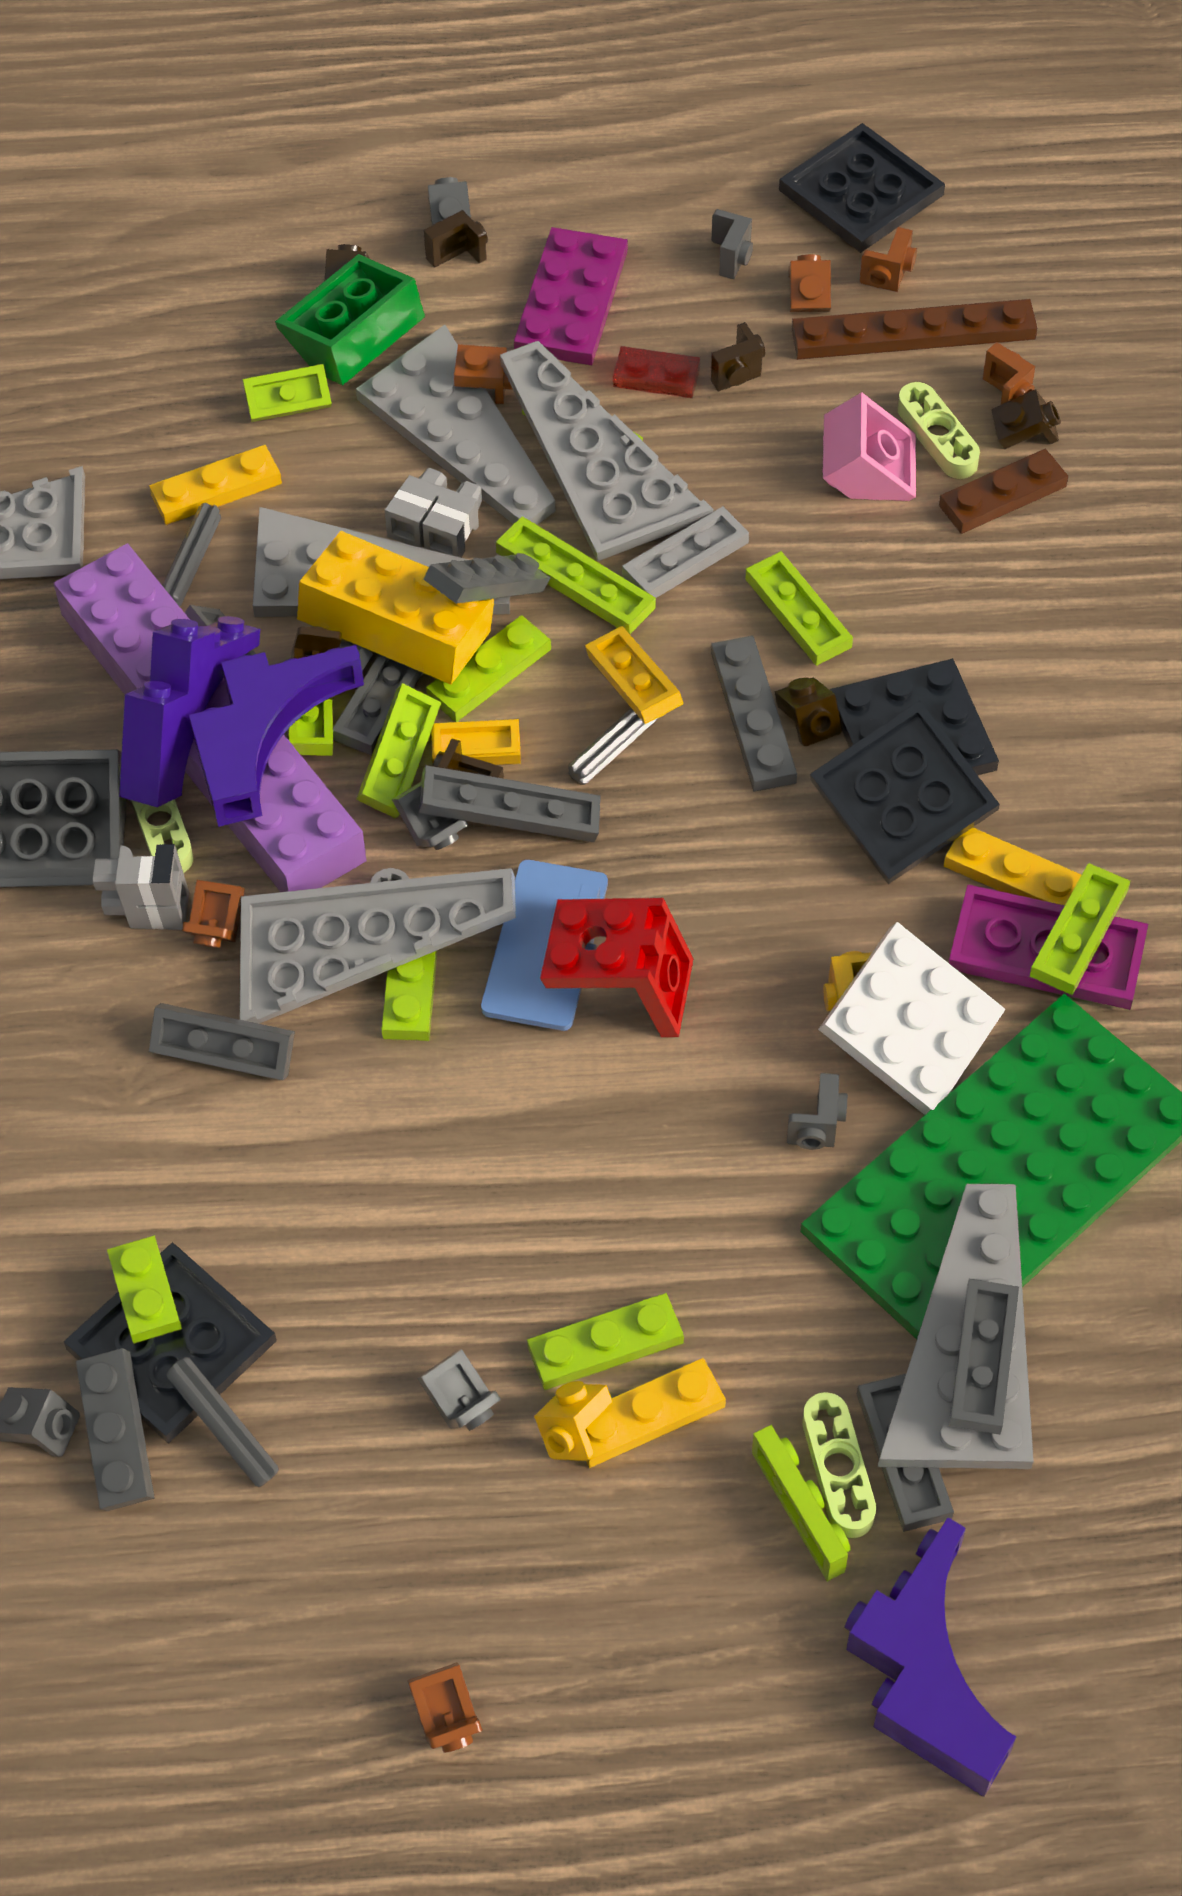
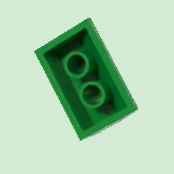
M358 254L278 318L275 323L278 330L309 366L323 364L326 378L343 386L425 318L415 278Z

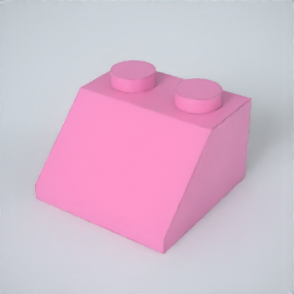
M861 392L824 415L823 479L850 499L910 501L916 498V434Z

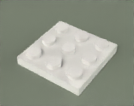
M896 922L888 929L818 1030L921 1113L926 1115L930 1110H934L937 1104L950 1093L1005 1009Z

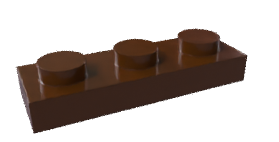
M1045 448L940 495L939 507L957 530L963 534L1067 487L1069 476Z

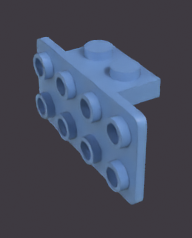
M524 860L519 864L515 878L516 918L503 923L481 1003L483 1015L490 1018L561 1031L571 1028L582 988H545L540 979L557 899H604L608 886V878L604 873L534 860ZM594 938L587 943L585 949H597V945L593 944Z

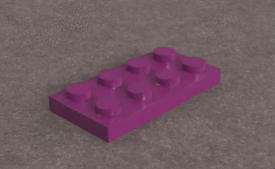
M551 227L517 329L514 349L539 341L558 360L592 366L628 252V239Z
M967 884L949 964L962 973L1056 994H1066L1070 997L1130 1010L1149 924L1114 916L1073 995H1070L1030 977L1031 967L1065 905Z

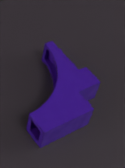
M224 616L218 618L217 622L199 627L198 622L194 620L175 619L171 621L170 625L153 631L150 681L145 682L143 687L125 694L119 797L158 808L182 796L185 769L194 739L189 715L206 709L215 690L224 678L221 662L243 656L258 647L261 629L244 625V620L241 618Z
M356 645L345 648H333L324 653L299 659H288L282 663L270 666L265 652L243 655L233 660L221 662L231 705L212 707L189 715L196 749L218 827L263 816L260 803L262 778L269 757L280 738L291 725L316 705L344 691L364 685L361 658Z
M948 1517L939 1532L932 1528L927 1532L916 1552V1556L921 1558L919 1564L912 1574L907 1570L901 1573L889 1597L876 1590L868 1604L862 1601L856 1604L844 1626L845 1629L850 1631L846 1650L895 1680L894 1682L887 1677L872 1701L871 1705L878 1709L873 1727L985 1797L1010 1755L1016 1736L1001 1726L977 1700L964 1680L949 1642L945 1618L946 1581L951 1565L961 1548L966 1528Z

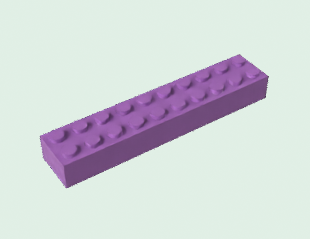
M128 543L54 582L62 616L124 694L143 687L145 682L150 681L153 631L170 625L172 620L189 619ZM224 678L215 690L206 709L231 705ZM283 735L269 757L262 778L260 803L263 816L228 824V826L280 892L322 888L367 861L363 831L290 741ZM193 739L185 772L211 803Z

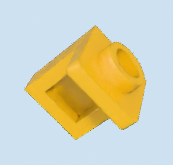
M850 951L840 956L831 957L829 983L823 985L826 1011L833 1009L871 953Z
M572 1381L559 1387L556 1390V1395L534 1418L551 1459L587 1461L594 1454L585 1429L613 1401L607 1385L584 1384L582 1381Z

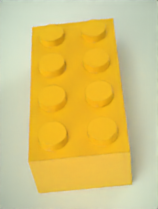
M340 531L299 581L297 620L312 626L323 627L327 630L339 631L342 633V639L452 685L491 631L494 599L456 604L423 580L429 567Z

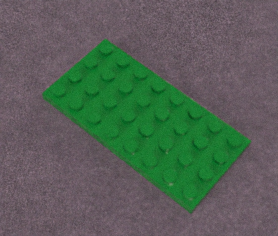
M1063 994L939 1102L934 1110H930L801 1223L800 1232L917 1340L966 1184L1016 1185L1022 1287H1024L1182 1141V1092L1066 994Z

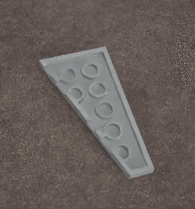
M443 325L356 388L357 400L458 481L461 483L468 481L481 487L482 500L512 524L523 516L538 525L556 511L554 497L486 389L454 386V370L458 344L446 325Z
M539 341L500 354L501 366L597 562L687 528L713 512V508L704 499L700 501L688 490V484L678 474L674 476L658 461V455L615 414L611 416L600 405V400L590 390L586 392L571 377V372Z
M83 466L69 470L70 476L48 482L47 477L32 481V488L13 494L5 490L0 491V579L69 575L83 567L85 473Z
M259 507L253 594L254 617L297 616L299 581L340 531L427 567L430 564L468 559ZM510 596L494 598L493 615L510 614Z
M512 869L241 896L240 1020L260 1024L516 918L515 876Z
M966 1184L879 1458L878 1467L1032 1468L1034 1460L1015 1184ZM969 1278L1019 1287L1004 1420L1000 1435L949 1426Z

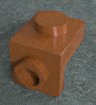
M897 227L888 254L870 250L864 251L861 259V284L898 292L905 271L912 272L917 256V248L911 247L913 230Z
M806 254L798 256L797 261H790L788 277L790 278V312H830L831 260H821L820 255Z
M996 342L986 351L982 379L1002 391L1000 404L1002 405L1035 389L1032 384L1036 366L1023 359L1018 353L1010 351Z
M458 344L454 370V386L495 389V403L504 404L506 389L513 390L500 363V354L506 353L507 348Z
M197 880L189 923L183 922L182 931L193 935V943L197 945L220 948L222 940L236 942L241 914V896H244L245 888Z
M458 1662L407 1680L426 1740L431 1749L441 1746L442 1751L446 1753L473 1743L472 1735L481 1732L482 1727L475 1714Z

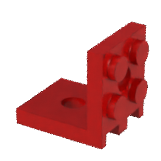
M664 898L557 899L540 979L545 988H635L660 1036L679 1037L694 958ZM606 937L605 942L601 943L597 949H585L587 943L593 938Z

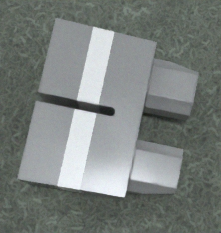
M427 468L419 478L409 475L385 509L387 537L420 548L424 545L425 549L462 558L465 552V542L472 530H477L479 527L478 510L482 502L481 487L465 481L460 484L456 492L447 489V477L442 472L432 468Z
M175 844L156 845L155 856L133 857L130 848L120 845L118 859L95 860L93 884L95 890L102 891L101 907L104 915H126L129 927L134 929L182 930L183 922L186 921L189 889Z

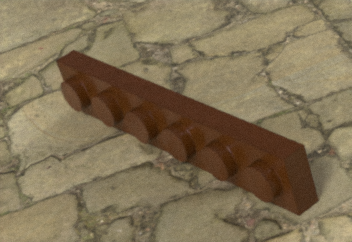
M1031 299L792 319V335L797 360L1036 340L1038 329Z

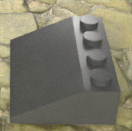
M110 749L0 752V888L93 886L95 860L119 858L120 845L124 846L127 799L119 797L121 751Z

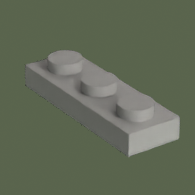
M722 506L622 565V577L657 598L748 544L749 532Z

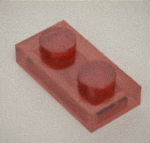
M621 346L613 374V387L693 399L700 371V357Z

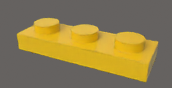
M262 445L151 484L149 487L151 496L165 524L168 525L195 515L202 503L219 507L282 484L281 473L266 445Z
M623 626L585 645L589 659L644 724L660 718L683 705L680 691Z
M971 828L954 840L945 856L943 866L995 890L1060 905L1067 903L1081 877V874L975 828Z
M701 1358L611 1398L613 1402L585 1429L594 1454L586 1462L589 1468L725 1408L726 1399L705 1359Z

